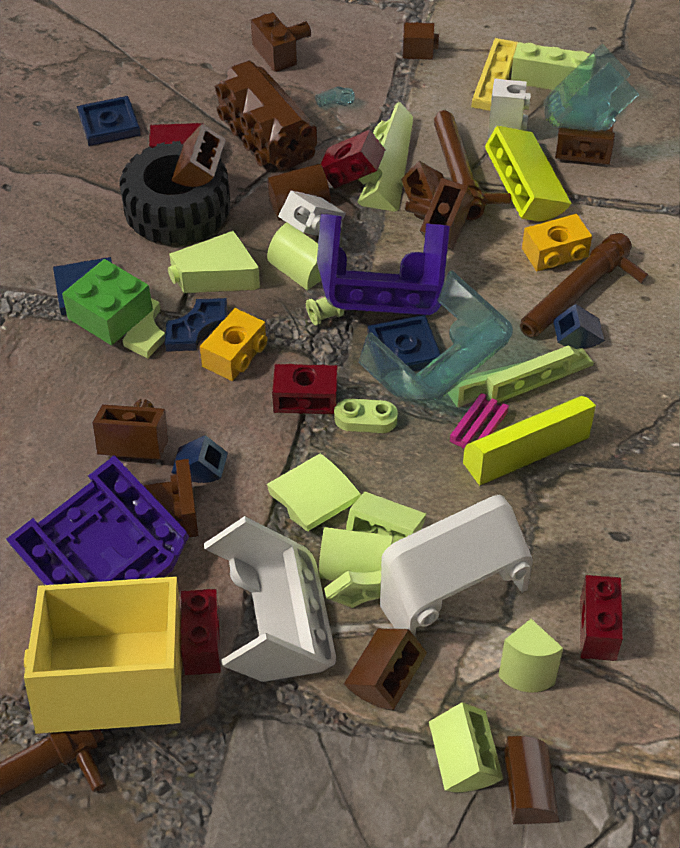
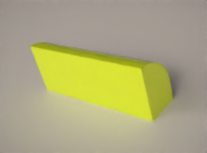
M497 125L484 147L507 192L511 194V200L521 219L546 221L566 211L572 203L533 132Z
M579 396L468 443L464 448L463 464L480 486L586 440L590 436L596 405L589 398Z

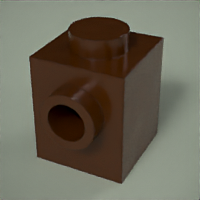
M404 22L403 59L433 60V49L439 48V34H434V23Z

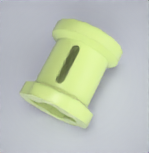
M326 297L315 301L313 299L306 301L309 318L315 326L321 324V320L335 315L342 317L344 315V309L331 306L327 302Z

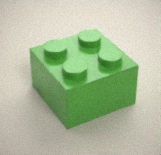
M103 259L62 293L68 319L111 346L153 310L149 285L106 259Z

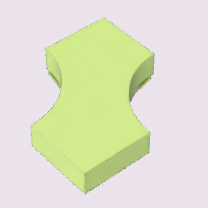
M152 298L153 310L129 330L123 338L124 347L147 359L166 339L165 332L155 324V318L160 312V303Z
M348 570L324 588L326 599L351 608L366 601L380 599L381 570L368 573Z

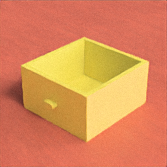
M177 577L38 586L29 648L25 650L24 681L35 734L181 723V609Z

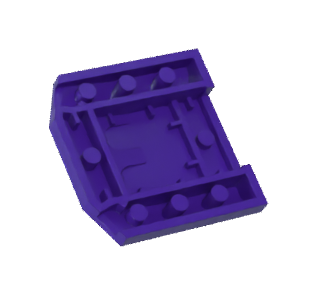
M114 455L88 475L91 481L89 484L37 523L32 518L6 538L9 545L43 585L165 577L173 571L189 537L186 530Z

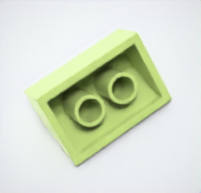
M518 42L513 57L511 80L527 82L526 86L587 95L595 66V54Z

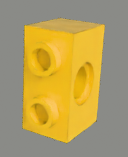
M573 214L524 228L522 250L535 270L541 271L589 257L592 235L579 216Z
M234 308L200 345L202 367L233 381L240 372H244L248 368L252 358L258 352L260 353L264 350L268 340L265 321Z

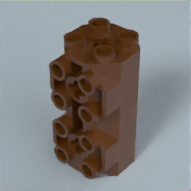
M250 60L230 67L226 72L228 75L225 81L221 79L219 84L215 85V92L219 101L217 113L221 121L226 120L234 136L245 134L242 136L243 146L246 151L252 152L258 165L261 167L271 163L280 170H286L312 159L315 155L314 148L317 145V127L263 67L256 66Z

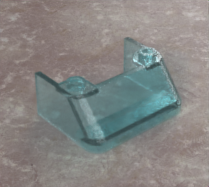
M601 43L544 99L545 119L552 127L588 131L603 129V131H606L616 122L617 119L615 117L639 93L626 80L631 73Z
M453 270L447 274L438 302L457 318L449 330V337L454 344L416 374L372 332L366 336L358 363L396 397L425 400L441 399L506 346L512 336L513 327L511 323Z

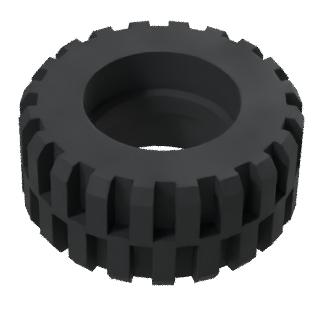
M172 141V144L159 143L154 148L149 146L142 150V154L139 155L137 153L134 155L130 163L128 162L124 167L119 182L124 215L129 226L140 236H146V239L154 243L161 241L163 245H171V243L185 245L188 241L194 240V242L202 240L203 236L213 234L216 231V227L220 228L225 222L230 211L227 168L221 159H219L214 178L202 186L189 187L172 181L184 145L180 141ZM172 191H187L178 195H164Z

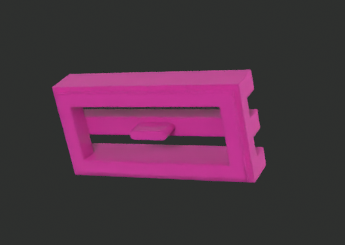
M481 393L450 434V442L465 448L483 426L491 412L496 414L478 439L494 433L507 415L509 405L503 403L502 406L497 405L498 400L492 398L488 401L486 400L487 395ZM482 408H484V410H483L482 413L479 415V417H478L477 420L474 422V424L471 426V428L469 429V431L466 433V435L463 437V439H461L462 435H463L464 432L467 430V428L470 426V424H471L472 421L475 419V417L478 415V413L480 412V410H481Z

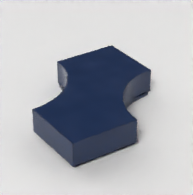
M227 298L196 299L194 308L187 315L166 322V352L197 351L198 343L202 337L215 330L227 317Z

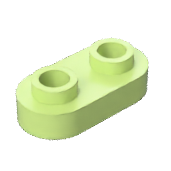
M344 399L338 402L334 409L336 425L346 431L387 433L392 431L397 425V408L388 401Z

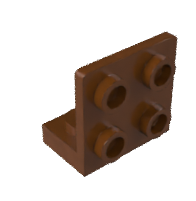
M561 118L555 159L610 165L615 139L614 125L612 123Z
M189 459L175 460L177 474L170 475L171 482L143 486L186 530L189 538L197 537L199 534Z

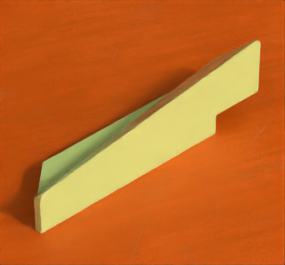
M400 102L394 106L391 118L386 122L381 121L373 132L386 151L378 170L359 178L363 184H366L357 201L361 206L388 211H398L400 208L403 189L401 179L405 176L413 124V115Z
M568 345L529 361L443 381L441 385L457 408L475 401L481 393L487 395L486 400L490 401L493 398L498 400L497 403L593 366L594 362L583 348L575 349Z

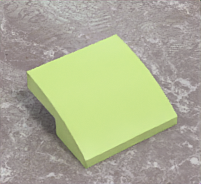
M321 453L267 484L269 494L287 507L290 518L307 532L350 507L361 496L351 481Z

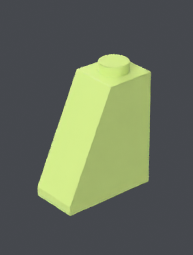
M234 231L169 254L171 266L168 267L170 279L174 284L178 283L184 293L241 291L260 288L259 267Z

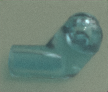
M335 87L315 95V100L319 107L331 103L348 106L355 99V92L351 88Z

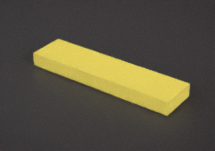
M494 39L472 99V108L490 111L494 79H509L518 42Z

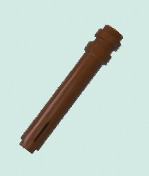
M446 110L439 111L434 118V125L451 180L468 186L474 196V201L466 220L480 218L484 213L485 204H510V193L481 192L479 183L474 179L454 115Z
M622 233L607 236L601 244L591 251L589 258L521 319V332L531 338L539 336L553 323L555 318L565 312L603 275L612 272L617 266L642 284L649 274L627 259L632 248L630 239Z
M101 729L48 733V737L0 762V796L61 763L67 765L75 760L93 792L101 790L106 786V782L90 754L91 751L98 748V743L105 740Z

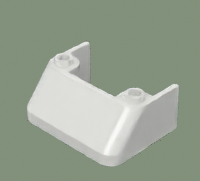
M494 495L396 541L385 550L381 563L380 607L395 629H409L416 636L417 627L428 626L437 620L442 607V600L497 573L505 581L512 580L521 593L528 589L533 559L514 511L504 496Z
M245 516L204 543L205 550L229 561L230 577L234 584L252 593L259 637L222 659L224 667L266 682L320 673L336 663V653L317 564L313 555L306 547Z

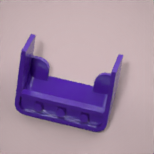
M321 214L317 265L326 300L331 306L347 310L431 315L439 310L443 297L450 226L426 223L424 252H410L406 254L401 261L399 274L346 270L347 256L344 250L339 247L342 216Z

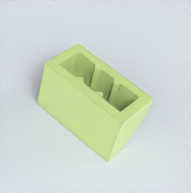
M286 222L276 232L270 242L267 253L268 262L306 290H309L321 281L317 265L318 243Z
M364 491L350 508L346 530L393 536V544L422 530L426 513Z
M324 527L319 560V578L335 581L348 570L358 573L381 570L382 555L392 545L393 536Z
M530 619L504 640L499 677L507 685L519 691L541 692L555 685L563 647Z
M461 702L429 721L445 791H474L503 780L485 710Z

